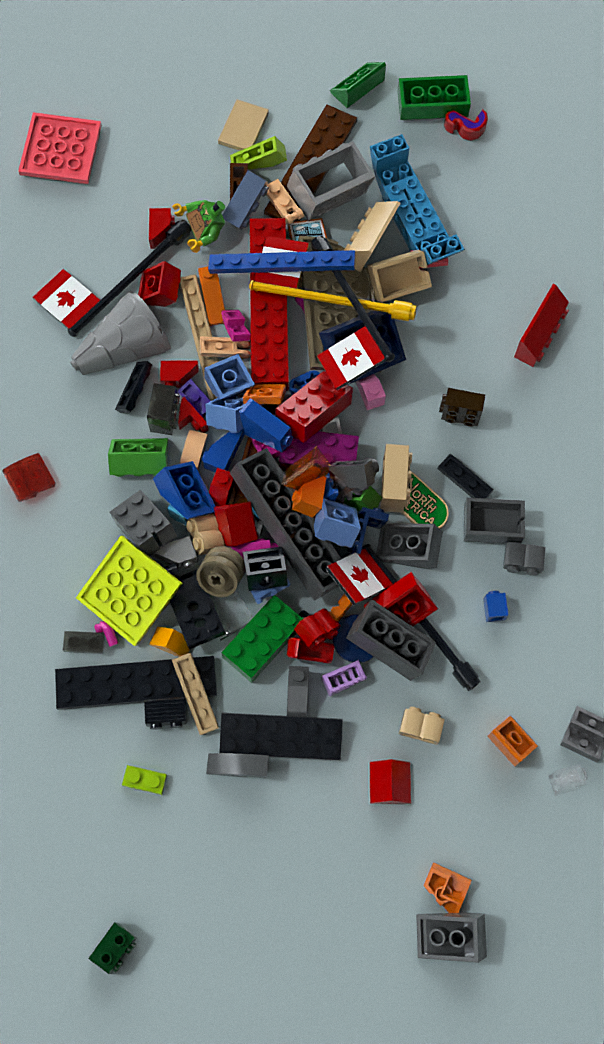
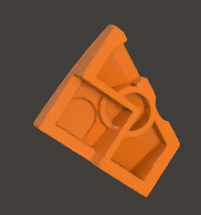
M433 862L424 887L435 896L437 903L443 906L448 913H459L472 880Z

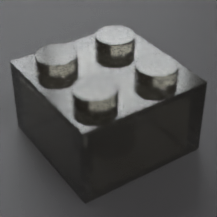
M153 384L147 413L150 432L173 435V430L177 429L178 418H176L177 412H180L181 401L176 386Z

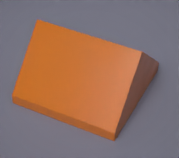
M511 716L488 735V738L514 766H517L538 747Z

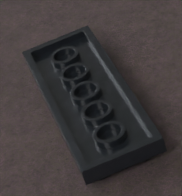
M222 712L219 753L341 760L343 719Z

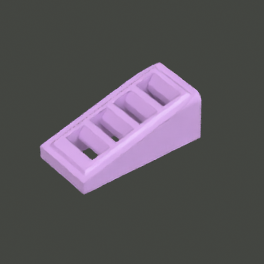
M359 660L322 676V682L329 696L335 695L367 679ZM355 668L359 676L358 678H355L351 669ZM345 672H348L351 681L347 680ZM340 675L344 684H340L337 676ZM330 679H333L336 687H332Z

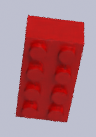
M323 371L276 408L275 416L291 428L292 436L305 443L351 405L353 387L347 384L337 390L327 372Z

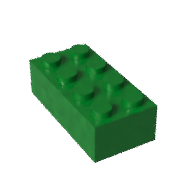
M468 75L399 78L397 93L400 120L445 118L446 114L453 110L465 117L469 116L471 100Z
M274 595L221 652L222 658L253 683L287 645L288 640L296 635L294 629L303 618Z

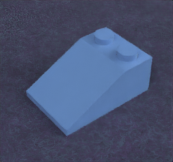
M246 390L223 400L216 398L206 403L207 425L213 426L215 429L229 430L231 433L240 432L243 429L239 411L245 405L243 404V396Z

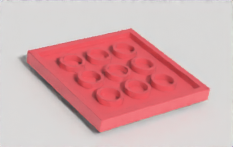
M33 112L18 170L19 175L88 184L101 131V121Z

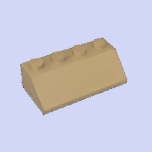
M376 202L373 208H368L364 215L367 219L361 220L357 227L360 231H355L350 239L353 243L351 245L347 244L344 251L355 250V269L361 272L398 209L400 202Z

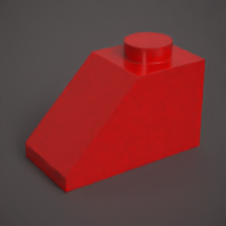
M149 208L150 249L156 248L167 237L165 233L175 224V215H172L171 208Z
M198 360L161 361L160 383L162 389H180L199 372Z
M217 468L209 490L215 506L228 504L235 484V480L230 472Z

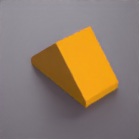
M157 626L149 644L177 657L188 654L190 651L184 636L170 628Z

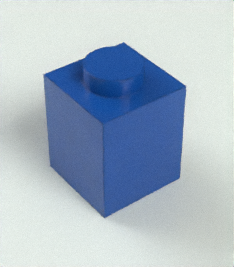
M499 591L488 592L483 599L486 622L506 620L508 617L506 594Z

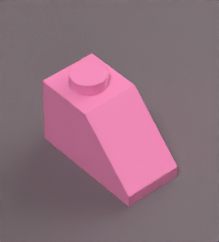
M374 374L356 381L367 410L385 404V392L380 380Z

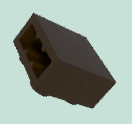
M448 388L447 394L442 395L439 412L442 413L441 420H445L448 423H462L468 427L478 426L483 412L485 394Z

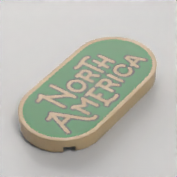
M411 471V482H409L410 500L408 501V507H404L402 514L412 524H435L439 529L443 528L449 516L447 504Z

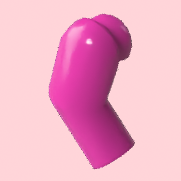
M104 621L95 624L96 633L101 634L104 632L109 647L118 644L112 627Z

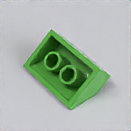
M168 438L112 439L108 451L109 475L122 477L125 475L143 476L145 474H153L156 476L164 467H168Z

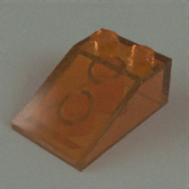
M316 446L286 468L282 484L294 490H299L303 484L313 481L318 477L326 476L329 473V466L331 464Z

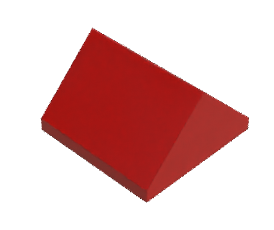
M251 501L214 507L218 530L222 534L224 545L234 547L258 539Z
M394 759L370 762V804H411L410 762Z

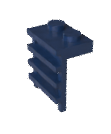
M363 507L357 513L361 529L352 547L348 548V552H351V555L354 553L361 554L366 527L381 529L388 522L389 514L384 513V510L379 508H373L372 510Z

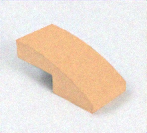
M189 430L179 464L193 461L197 470L199 469L208 434Z

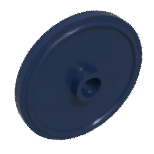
M357 614L347 616L339 622L341 626L337 630L339 632L338 635L333 638V645L338 655L344 660L351 663L359 660L360 663L371 660L374 656L346 639L354 621L359 616Z

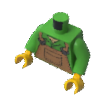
M199 200L186 203V206L183 207L178 203L172 206L174 210L180 209L178 212H174L178 217L183 216L184 212L187 211L185 215L196 240L191 239L187 243L191 247L192 252L197 253L200 251V246L204 247L218 239L220 230L225 225V220L221 214L225 210V205L221 201L215 203L208 200Z

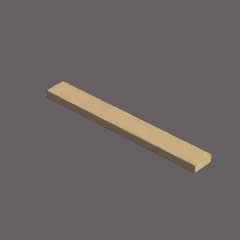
M196 274L180 277L179 284L204 377V368L219 362L218 357L200 356V337H212L198 280ZM204 378L209 399L212 401L217 397L212 393Z

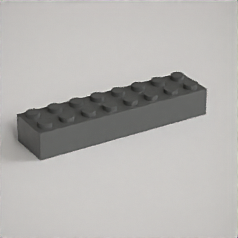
M266 448L236 463L230 472L231 476L248 502L251 501L252 508L278 547L282 546L284 556L313 600L315 601L339 587L325 568L341 560L340 556L330 541H323L315 537L314 518L292 510L293 501L291 499L295 489L269 450Z

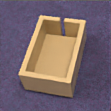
M415 250L367 265L376 301L382 303L432 287L429 271L419 269V267L427 268L424 251Z
M386 444L380 506V509L385 512L403 513L404 507H408V501L410 500L409 482H411L410 464L412 463V452H409V445Z

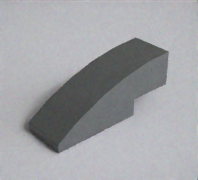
M208 753L206 774L244 778H267L269 756Z

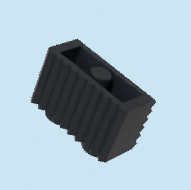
M185 697L144 700L145 724L150 729L158 730L166 725H170V728H181L182 724H187Z

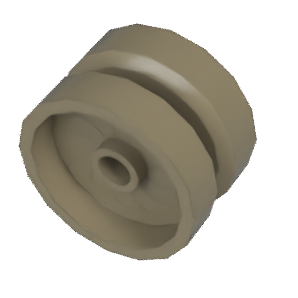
M214 547L207 553L197 570V581L200 587L205 592L216 597H227L233 594L246 572L244 559L237 551L229 547Z

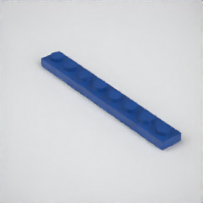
M355 250L210 254L208 271L209 274L355 270L356 254Z

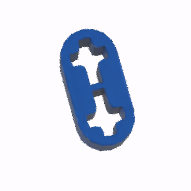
M313 370L293 378L289 382V392L291 395L299 391L297 388H294L295 384L300 386L301 389L311 381V377L315 378L320 373Z

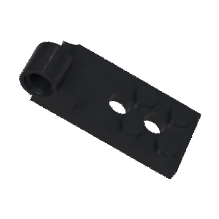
M175 563L163 567L183 583L170 600V603L189 650L225 635V630L209 593L205 592L197 581L198 569L180 576ZM191 605H199L197 610L189 611ZM204 620L205 625L198 628L195 626L196 622Z

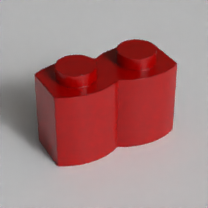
M324 608L302 619L294 630L310 648L320 646L326 639L332 640L338 635L339 632L337 630L341 625Z

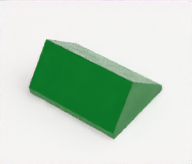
M367 62L329 91L346 108H349L385 80L386 64L385 62Z

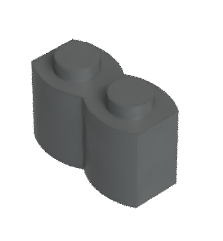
M507 542L503 568L507 569L510 573L524 571L528 575L536 576L544 570L546 547Z

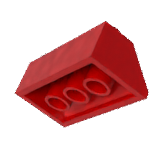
M552 284L522 336L514 358L534 367L536 362L540 363L545 354L542 352L543 349L550 346L553 340L551 335L558 332L561 326L559 321L561 319L564 320L569 312L566 309L569 301L557 285Z

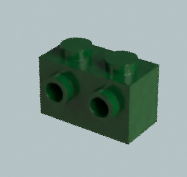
M114 922L88 959L107 974H112L113 971L117 973L124 963L122 961L126 953L129 955L137 945L134 942L137 937Z

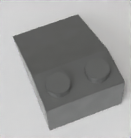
M386 523L380 529L376 555L382 562L417 568H437L443 532L435 524Z
M433 913L416 915L418 958L479 963L487 957L485 914Z

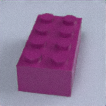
M318 431L305 443L292 436L293 441L291 445L286 447L283 452H280L279 467L282 471L290 472L298 469L299 473L315 474L322 470H328L330 476L334 477L335 475L329 470L330 465L336 461H356L359 436Z

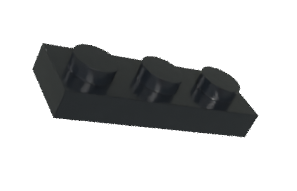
M149 361L136 363L116 405L115 410L119 413H129L135 408V402L143 390V385L149 377L153 365Z
M451 453L437 468L471 498L487 499L494 490Z

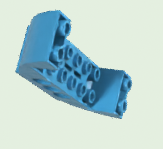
M401 134L370 146L372 165L383 201L400 202L392 218L409 250L415 251L420 249L424 251L426 263L430 265L458 254L465 249L457 234L451 237L447 234L408 162L410 148Z

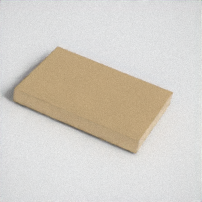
M236 99L220 134L218 144L239 151L255 145L268 116L269 109Z

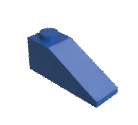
M244 429L238 433H231L229 431L213 443L209 451L206 450L203 454L204 468L214 473L217 468L228 471L245 436Z

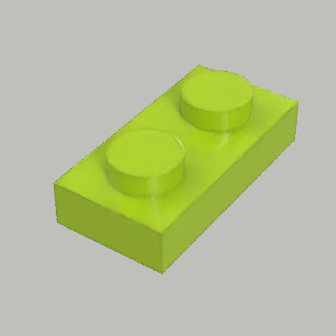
M127 765L122 786L162 795L167 774Z

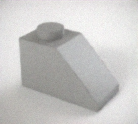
M190 536L167 543L165 546L161 545L159 546L160 549L154 553L155 558L168 564L175 563L179 569L183 567L188 569L193 567L195 563H198Z

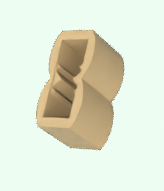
M213 513L187 520L186 528L193 538L192 545L198 555H205L214 547L224 546V540L221 532L218 530L216 517Z
M410 707L404 710L398 734L438 745L445 719L440 718L441 715L438 713L429 712V714H424L421 712V709Z

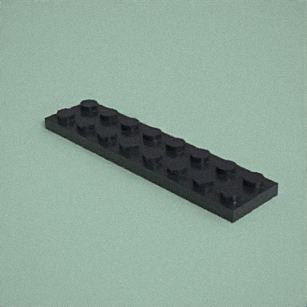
M214 656L193 657L207 696H217ZM172 659L55 669L57 710L144 703V700L185 697Z

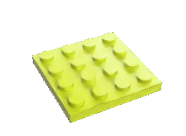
M121 535L76 596V599L133 646H137L183 583L146 553L142 552L125 536Z

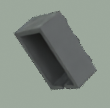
M141 490L110 511L112 518L121 531L149 557L160 549L153 536L155 533L162 546H165L177 537L171 523Z
M467 498L464 504L463 541L505 544L507 542L522 543L525 538V521H523L525 518V501Z

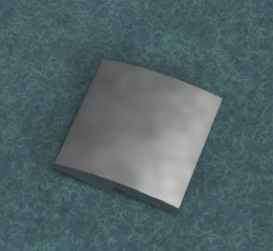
M577 706L560 745L598 763L604 749V718Z

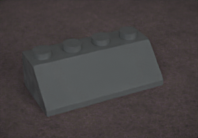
M371 600L357 617L346 639L410 681L423 674L436 644L435 641L374 600Z

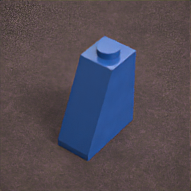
M249 399L239 411L245 435L283 452L293 441L291 428L253 399Z

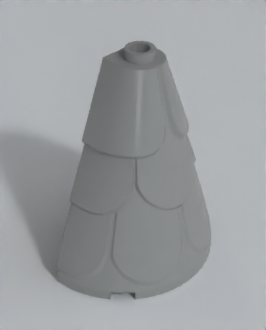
M130 291L120 299L96 329L88 334L71 356L72 361L70 363L75 371L79 370L82 375L165 353L171 349L166 334L162 333L159 326L160 323L153 312L136 292Z

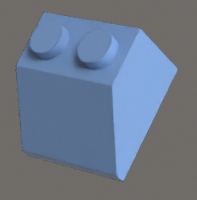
M239 354L204 368V378L212 393L220 400L255 386Z
M323 498L322 509L316 514L314 522L315 537L323 541L334 542L339 546L352 547L361 529L357 509Z

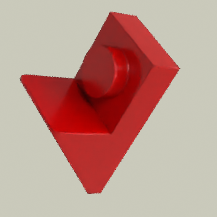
M183 397L181 399L178 419L179 430L190 423L195 431L199 430L202 433L209 431L204 418Z

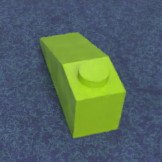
M273 136L231 154L230 160L231 163H248V170L273 167L287 161L285 145L276 136Z

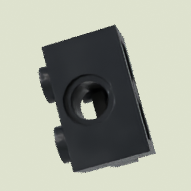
M282 546L243 552L248 591L288 586Z

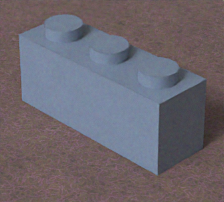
M248 170L222 214L224 220L240 230L243 227L246 228L250 222L249 217L251 213L256 212L259 207V199L261 196L264 197L269 189L267 187L268 182Z

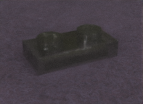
M64 631L62 650L63 652L103 654L105 634Z

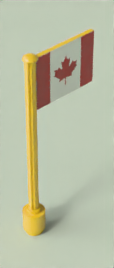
M267 236L262 253L307 252L309 243ZM302 271L256 273L254 280L249 284L251 291L257 290L353 307L348 297L297 289ZM358 299L364 309L387 312L391 315L392 319L410 321L414 320L416 316L417 305H413L410 302L394 300V303L384 304Z

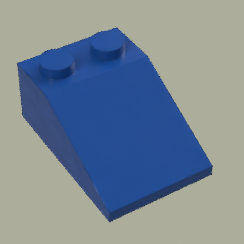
M193 461L164 467L153 478L160 495L187 520L215 513V504Z

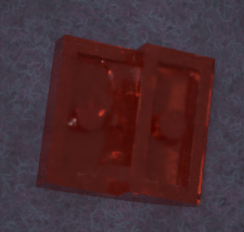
M39 453L23 458L2 470L18 502L36 497L38 492L53 488L56 484Z

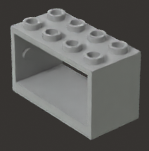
M352 141L348 144H341L333 151L328 150L318 158L313 157L306 164L295 166L289 177L287 188L307 220L310 221L367 193L375 175ZM344 163L354 179L315 198L305 181Z

